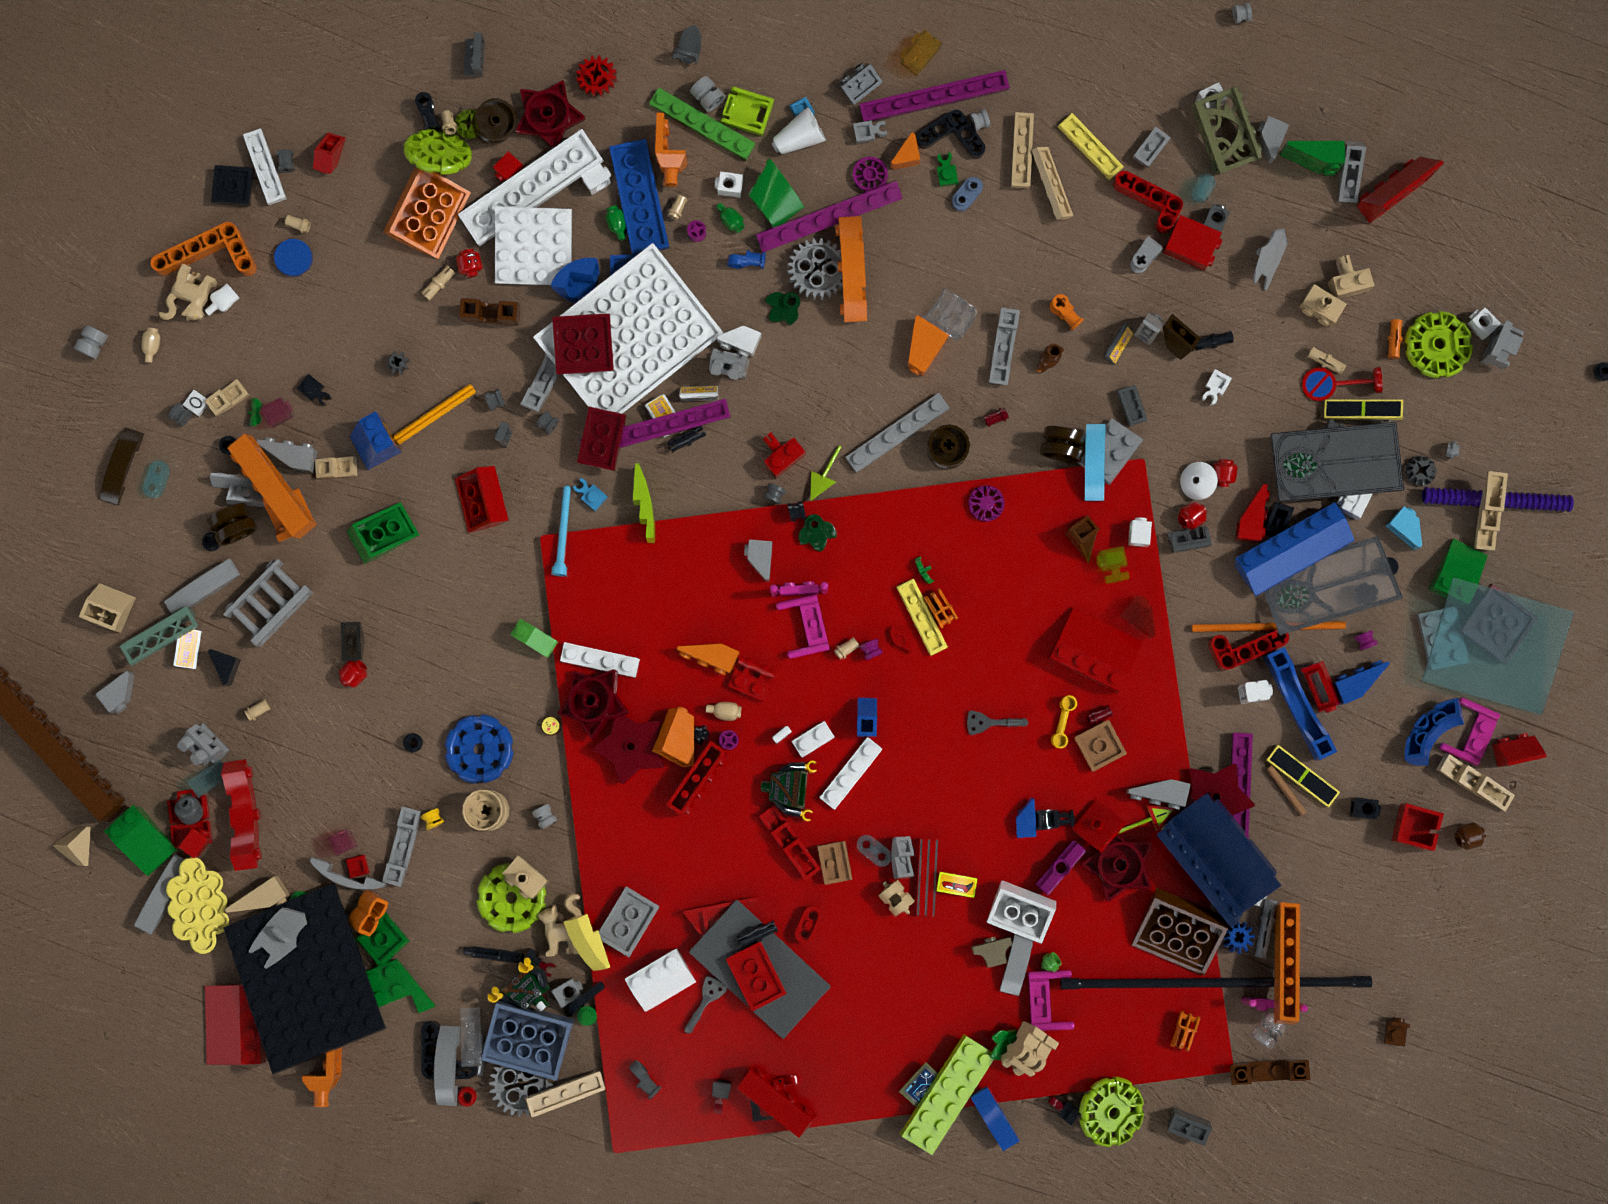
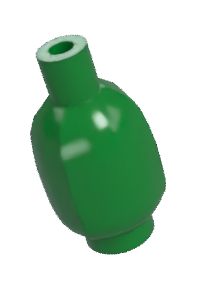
M722 203L716 206L720 212L722 223L730 231L739 233L744 229L743 217L735 209L725 207Z
M617 205L608 207L605 215L607 225L613 233L617 234L618 240L622 241L626 239L624 235L626 228L624 214L622 210L618 209Z

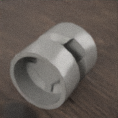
M704 76L692 86L690 93L696 100H701L700 105L707 112H710L722 103L725 95L719 88H714L715 83L708 76Z
M85 325L81 332L83 338L77 340L73 349L96 360L101 351L99 346L104 345L108 335Z

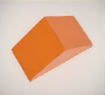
M913 132L891 161V169L895 170L920 164L916 136Z

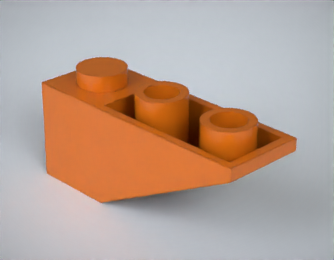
M723 644L677 647V650L680 651V656L689 660L693 657L698 660V664L704 667L711 665L715 667L714 671L722 675L726 673L731 674L740 654L739 651Z

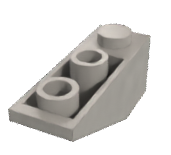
M264 437L263 440L257 439V443L293 470L314 474L315 459L317 458L318 451L312 448L313 445L301 443V446H296L294 442L286 440L278 443L275 442V439Z
M1171 779L1127 789L1126 794H1130L1131 799L1140 801L1142 797L1147 798L1149 803L1160 805L1161 802L1168 803L1169 808L1179 810L1180 807L1186 806L1190 784Z

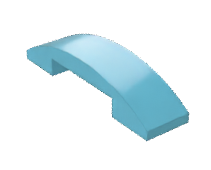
M1086 424L1085 501H1104L1106 424Z

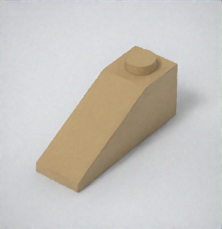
M274 876L230 905L225 911L229 913L274 907L287 902L286 898L291 895L280 878Z

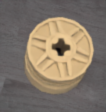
M478 790L472 792L466 798L462 813L470 827L476 830L493 831L506 823L510 808L502 794L491 790ZM486 807H491L490 814H485Z

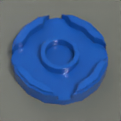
M288 239L276 248L274 262L284 275L299 277L310 269L313 262V254L309 246L303 241Z

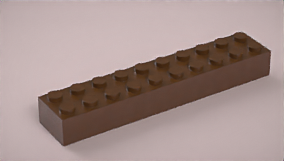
M1 666L0 715L99 822H111L127 807L124 802L125 798L119 792L115 793L111 788L112 784L106 778H101L98 774L99 770L93 764L89 765L85 760L87 757L80 750L76 751L72 746L74 743L71 739L59 732L61 730L59 726L54 722L51 723L46 718L48 716L46 712L34 705V699L28 694L25 695L21 691V685L15 680L12 681L8 677V671Z

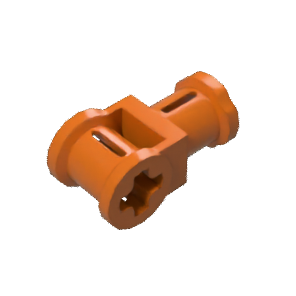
M1058 294L1050 302V311L1061 320L1064 319L1071 327V331L1084 321V318H1080L1073 310L1074 307L1069 303L1067 296ZM1061 302L1062 306L1057 307L1056 304Z

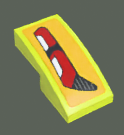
M939 872L936 891L974 898L977 878Z

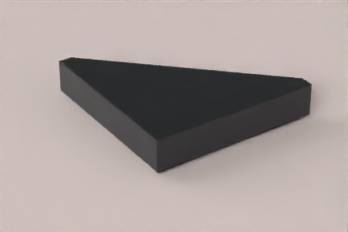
M599 982L574 1000L565 1010L566 1016L571 1017L580 1006L583 1007L595 995L605 989L603 982Z

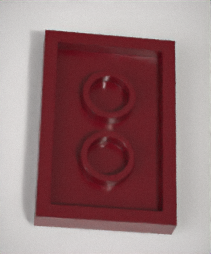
M589 406L577 463L615 471L627 415Z

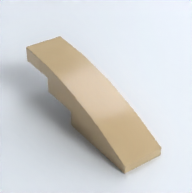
M1487 472L1479 509L1474 549L1495 551L1497 531H1500L1501 512H1504L1508 473Z
M1445 753L1436 769L1466 790L1506 812L1515 796L1488 776L1482 775L1450 754Z

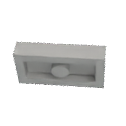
M1155 127L1134 154L1133 159L1148 169L1171 137Z

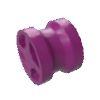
M693 220L688 224L687 233L690 240L693 242L704 240L706 237V227L703 222Z
M1372 630L1354 637L1355 641L1360 645V651L1378 644L1377 640L1373 638L1374 633Z
M877 639L859 646L865 653V660L872 659L883 653L882 649L878 647L879 642Z
M727 730L721 733L719 743L722 748L732 750L738 745L739 739L735 732Z

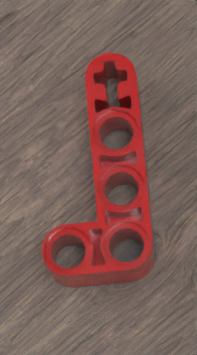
M1125 170L1118 172L1114 179L1113 187L1116 191L1160 212L1155 223L1156 230L1159 233L1165 234L1172 229L1183 208V201L1180 197ZM1122 179L1125 180L1124 184L1120 183ZM1135 187H1142L1144 192L1138 193ZM1158 195L1161 201H1154L1152 196ZM1169 204H1176L1178 209L1172 210L1169 207ZM1161 220H1167L1169 226H1163Z
M1275 630L1235 649L1231 648L1225 636L1216 635L1209 640L1208 647L1217 667L1222 671H1227L1286 645L1289 641V634L1279 635L1278 630ZM1277 636H1282L1280 641L1271 644L1270 640ZM1215 639L1221 640L1223 644L1221 649H1217L1214 646ZM1259 641L1265 644L1264 651H1260L1257 648ZM1241 649H1245L1248 652L1247 659L1241 658ZM1223 657L1230 659L1231 664L1229 667L1223 665Z

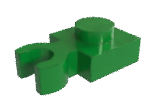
M950 152L947 154V160H942L941 154H938L937 161L941 165V167L936 169L939 187L958 185L956 165H950L952 159Z

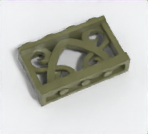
M1237 86L1190 104L1215 175L1262 158V148L1256 142L1255 128L1253 125H1250L1248 119L1250 117L1249 111L1243 105V94ZM1224 97L1231 98L1233 107L1229 108L1227 106L1228 102H1226L1222 110L1220 108L1221 100ZM1217 99L1216 109H1205V103ZM1215 116H1217V124L1212 126L1210 120L1213 119L1215 121ZM1222 117L1238 126L1232 144L1227 139L1215 137L1214 135L1221 125ZM1223 142L1228 149L1224 146L1223 150H1220L1219 143ZM1246 144L1249 147L1250 153L1244 158L1236 153V149L1240 152H1246L1243 150V145ZM1231 155L1238 160L1236 163L1225 166L1224 161Z

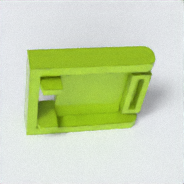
M732 86L730 91L737 94V96L729 93L722 116L726 118H721L720 123L763 137L774 105V99ZM760 108L767 109L763 123L756 121Z

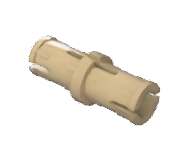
M446 265L437 277L432 278V282L421 293L430 301L440 289L443 290L445 288L444 285L456 273Z
M1314 346L1307 355L1308 358L1322 364L1321 367H1327L1339 375L1343 373L1347 366L1333 358L1332 354H1326Z

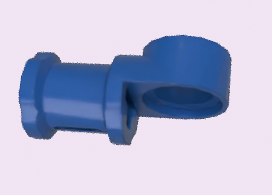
M747 250L746 256L731 254L728 256L727 266L742 269L750 265L764 269L766 252L761 254Z

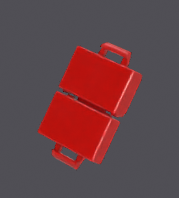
M194 789L178 791L177 799L167 801L170 824L180 823L170 826L172 844L176 848H179V845L190 830L195 827L206 829L210 833L208 836L212 838L210 820H201L187 825L182 823L175 814V804L181 799V795L191 793L203 807L201 819L210 818L207 795L196 796Z

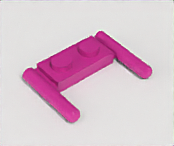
M803 582V585L795 586V583H783L784 586H781L780 589L776 585H771L770 593L774 597L778 593H780V596L819 594V591L822 594L828 592V583L822 582L821 587L814 585V582Z
M817 594L776 604L777 610L800 606L809 647L789 651L787 653L789 659L830 650Z
M1462 697L1459 699L1460 705L1479 713L1462 749L1463 751L1445 743H1441L1439 748L1457 758L1479 766L1500 714Z
M1070 970L1028 972L1031 1025L1036 1026L1042 1031L1074 1029L1075 1024L1072 1021L1051 1022L1049 979L1070 978L1072 976Z
M1246 996L1241 998L1243 1004L1250 1007L1256 1006V1010L1268 1011V1008H1274V999L1249 998ZM1299 1003V1011L1306 1012L1308 1010L1307 1005Z

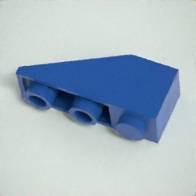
M1382 660L1371 664L1372 668L1365 670L1362 667L1354 670V675L1347 677L1344 674L1335 678L1336 682L1333 685L1341 702L1340 705L1363 697L1388 667L1389 661L1383 663Z

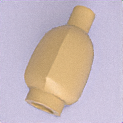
M147 328L143 333L142 351L145 354L144 362L152 363L153 355L159 350L161 337L158 329Z
M718 702L715 706L707 705L706 712L714 713L715 717L721 720L734 721L736 718H741L742 707L734 702Z

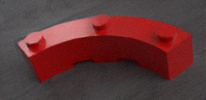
M246 759L223 762L221 776L226 796H231L232 805L229 806L230 825L235 830V837L231 838L230 859L234 871L258 868V862L262 859L261 849L259 848L258 826L261 813L260 809L256 807L252 783L253 769L251 766H248Z

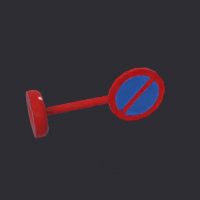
M1381 367L1373 369L1371 379L1336 381L1332 372L1325 368H1314L1305 374L1302 380V389L1304 394L1313 401L1327 400L1335 392L1336 386L1373 383L1374 392L1379 394L1383 390Z

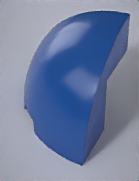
M582 258L564 266L554 277L551 283L552 289L563 298L576 304L597 287V278L600 274L597 258Z

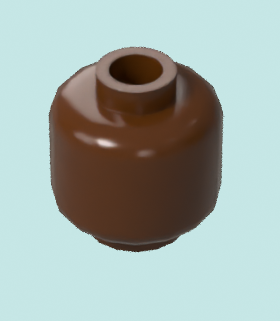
M1472 822L1459 826L1454 837L1459 847L1470 850L1483 845L1486 833L1483 827Z

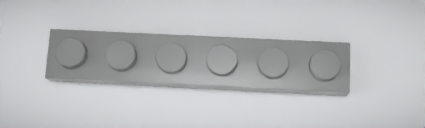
M940 393L936 394L846 456V460L853 470L858 473L948 411L950 407Z

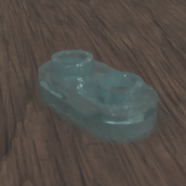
M160 460L154 461L149 467L143 484V492L150 498H158L164 492L170 474V468L165 462ZM157 467H161V471L159 473H156ZM151 485H155V489L153 491H150Z
M863 835L857 840L859 852L877 866L882 867L890 863L892 858L891 852L872 836ZM864 841H869V848L863 847ZM879 853L885 854L884 860L878 859Z

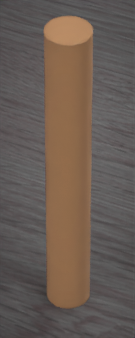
M1270 765L1266 768L1267 772L1299 815H1304L1307 812L1273 765Z

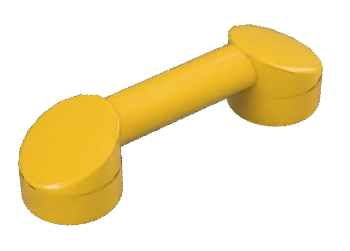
M1071 695L1064 696L1060 700L1059 705L1062 711L1057 731L1051 737V743L1055 748H1064L1068 744V738L1064 734L1069 711L1074 710L1077 706L1076 698Z

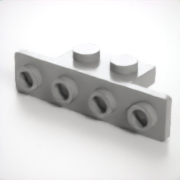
M210 473L209 477L213 487L229 488L226 498L227 504L245 503L247 506L265 507L262 501L263 496L253 489L250 478L241 474Z

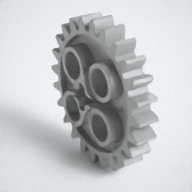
M813 238L812 244L806 240L805 247L799 244V251L793 250L795 256L789 257V260L793 263H788L787 267L791 270L787 274L792 275L789 280L790 282H796L793 288L800 287L799 294L805 291L806 298L813 294V300L816 299L817 295L823 300L824 294L829 298L831 297V291L837 294L838 290L836 287L842 289V272H838V261H841L840 250L836 251L837 244L831 247L830 240L823 244L822 238L819 243H816L815 238ZM822 253L824 258L819 260L814 255ZM828 259H831V260H832V261H830V262L824 264ZM807 264L810 269L804 271L800 269V265ZM815 266L817 268H820L822 266L821 272L819 270H816L814 272ZM832 267L836 270V273L829 274L826 269ZM812 274L808 279H805V278H804V277H806V276ZM817 278L821 281V284L814 285L811 281Z
M501 1066V1068L494 1067L497 1074H491V1077L495 1078V1081L489 1082L490 1085L495 1086L494 1089L490 1090V1093H496L493 1100L499 1099L500 1101L497 1107L504 1105L503 1112L511 1109L510 1113L512 1116L515 1111H518L519 1117H521L522 1111H525L526 1115L529 1116L525 1097L529 1096L528 1088L530 1086H536L539 1092L553 1086L552 1083H548L549 1078L538 1075L527 1078L524 1076L523 1071ZM508 1071H512L515 1074V1079L511 1083L506 1082L504 1079V1075ZM520 1078L523 1081L536 1078L539 1080L537 1083L525 1085L524 1090H521L520 1087L504 1089L505 1086L519 1083ZM513 1090L519 1093V1099L516 1102H511L508 1098L509 1093Z

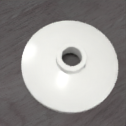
M1195 462L1188 465L1182 472L1180 479L1182 491L1186 496L1194 500H1203L1211 496L1218 483L1216 471L1212 466L1204 462ZM1196 477L1199 478V482L1197 484L1194 483V479Z

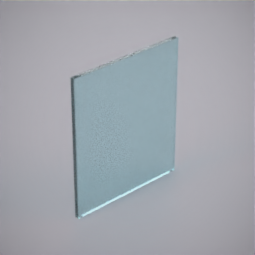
M1453 577L1422 681L1542 715L1574 611Z

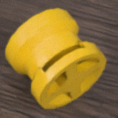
M438 808L420 816L426 823V830L433 829L444 823L443 818L439 816L440 811Z

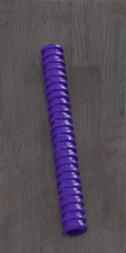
M1425 487L1422 492V501L1424 504L1429 502L1436 505L1440 503L1445 505L1447 503V505L1453 504L1454 506L1458 504L1463 506L1465 504V506L1471 505L1475 507L1477 505V507H1480L1483 491L1478 490L1477 492L1470 489L1466 491L1461 489L1459 491L1452 488L1448 490L1443 488L1441 490V488L1435 489L1431 487L1429 489ZM1508 492L1506 493L1504 508H1525L1526 510L1530 508L1531 510L1542 509L1544 511L1547 509L1553 511L1554 509L1555 511L1560 510L1564 512L1566 510L1571 512L1574 500L1572 495L1566 497V495L1560 496L1559 494L1554 496V494L1542 495L1538 493L1536 495V493Z

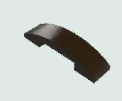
M125 428L122 432L104 476L100 494L101 500L119 505L125 487H123L134 454L136 451H139L144 433Z

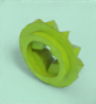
M471 108L469 110H462L460 114H457L454 121L457 124V133L467 139L476 138L472 124L469 130L467 125L464 124L468 122L470 117L472 120L476 112Z

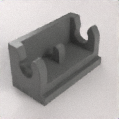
M1206 526L1197 527L1193 530L1186 529L1167 533L1171 554L1206 548L1212 545L1209 529Z
M1173 1107L1171 1120H1168L1167 1123L1168 1132L1205 1146L1212 1130L1210 1121Z

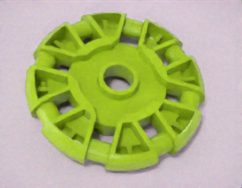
M435 129L418 131L417 134L410 135L404 143L403 151L406 159L411 164H416V168L428 173L440 172V175L458 173L459 170H464L472 160V151L467 142L460 140V137L455 134L448 135L444 131L437 132Z
M1438 311V313L1428 312L1414 320L1415 323L1409 326L1404 340V344L1407 347L1405 353L1410 364L1414 368L1417 367L1421 374L1432 378H1439L1440 376L1447 378L1459 373L1463 369V365L1469 362L1473 351V345H1471L1472 335L1464 322H1460L1454 314L1444 311ZM1438 320L1440 325H1434V321ZM1451 324L1456 328L1454 332L1448 328ZM1420 328H1424L1426 331L1424 333H1421L1418 330ZM1439 339L1444 343L1443 349H1438L1435 346V340ZM1459 339L1463 340V345H1459ZM1419 343L1420 349H1415L1414 344ZM1455 354L1459 357L1458 361L1453 359ZM1424 358L1426 361L1430 362L1427 365H1425L1421 360ZM1444 363L1445 367L1439 369V364Z
M504 863L492 868V872L488 875L485 874L477 890L479 892L477 907L482 918H485L489 922L488 925L504 933L506 931L518 933L529 929L534 921L539 920L538 913L543 911L546 903H544L545 896H547L544 886L537 895V902L532 903V898L526 899L519 893L521 890L516 885L512 887L504 880L506 876L502 873L510 865V863ZM496 877L501 880L497 885L493 882ZM514 892L517 895L515 903L507 901L508 893ZM487 893H492V901L486 900ZM495 909L499 915L494 917L491 911ZM526 910L531 914L527 918L522 915ZM507 917H514V922L507 923Z
M1121 1077L1103 1078L1090 1087L1091 1090L1088 1094L1085 1093L1079 1108L1081 1113L1079 1121L1084 1134L1088 1138L1090 1137L1093 1143L1103 1147L1119 1146L1129 1141L1133 1137V1133L1139 1130L1144 1118V1111L1142 1110L1144 1101L1138 1088L1133 1087L1132 1082ZM1110 1087H1114V1092L1110 1091ZM1098 1094L1101 1097L1096 1102L1093 1099ZM1130 1107H1135V1111L1130 1113ZM1116 1108V1114L1110 1117V1110ZM1089 1113H1091L1094 1118H1089Z

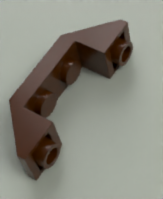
M1281 1059L1230 1065L1231 1085L1277 1080H1310L1309 1060Z

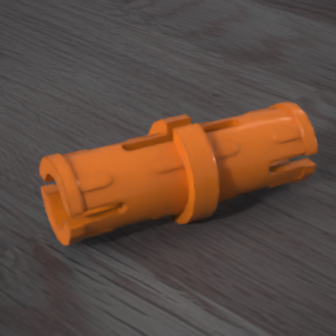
M1391 319L1390 336L1387 337L1389 342L1387 358L1399 359L1400 343L1403 342V337H1401L1403 320Z

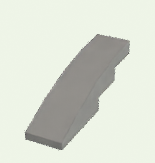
M228 559L189 583L165 600L164 603L171 614L186 606L189 608L197 606L208 596L216 594L240 576V573L232 560Z
M174 854L152 890L134 927L149 935L153 934L172 900L166 893V885L173 877L179 876V866L184 858Z

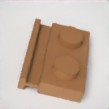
M845 841L817 846L825 885L852 880Z

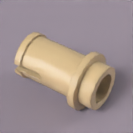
M445 110L441 113L442 129L446 134L452 135L457 130V124L454 122L453 113Z
M676 195L671 209H668V217L673 220L681 218V212L687 202L685 197Z
M288 215L285 220V226L300 230L301 233H308L311 222L308 219L302 220Z
M852 637L841 646L837 645L834 652L840 660L842 658L846 659L849 653L859 648V644Z
M263 699L254 706L247 707V710L244 712L250 721H255L256 717L271 710L266 700Z

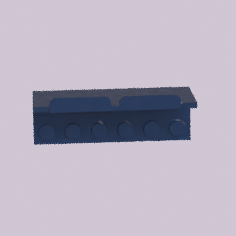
M1208 793L1167 821L1157 833L1159 839L1231 928L1239 922L1246 910L1281 887V883L1275 877L1277 874L1276 869L1255 843L1245 836L1243 828L1221 801L1217 799L1214 802Z

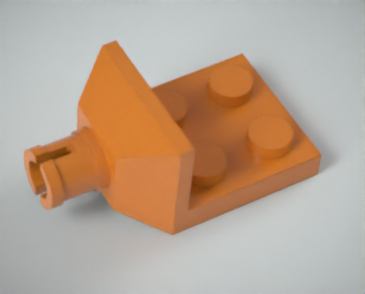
M657 113L655 142L657 164L661 172L664 173L663 185L666 187H677L678 173H682L688 162L686 150H669L668 138H666L670 134L669 121L665 119L664 113Z
M342 1047L326 1053V1059L323 1061V1071L326 1072H310L302 1076V1081L308 1090L313 1091V1107L329 1106V1091L334 1089L341 1078Z

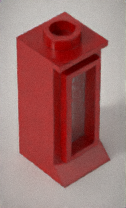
M1324 661L1302 668L1301 671L1305 675L1319 709L1318 711L1325 710L1326 713L1336 710V706L1341 704Z

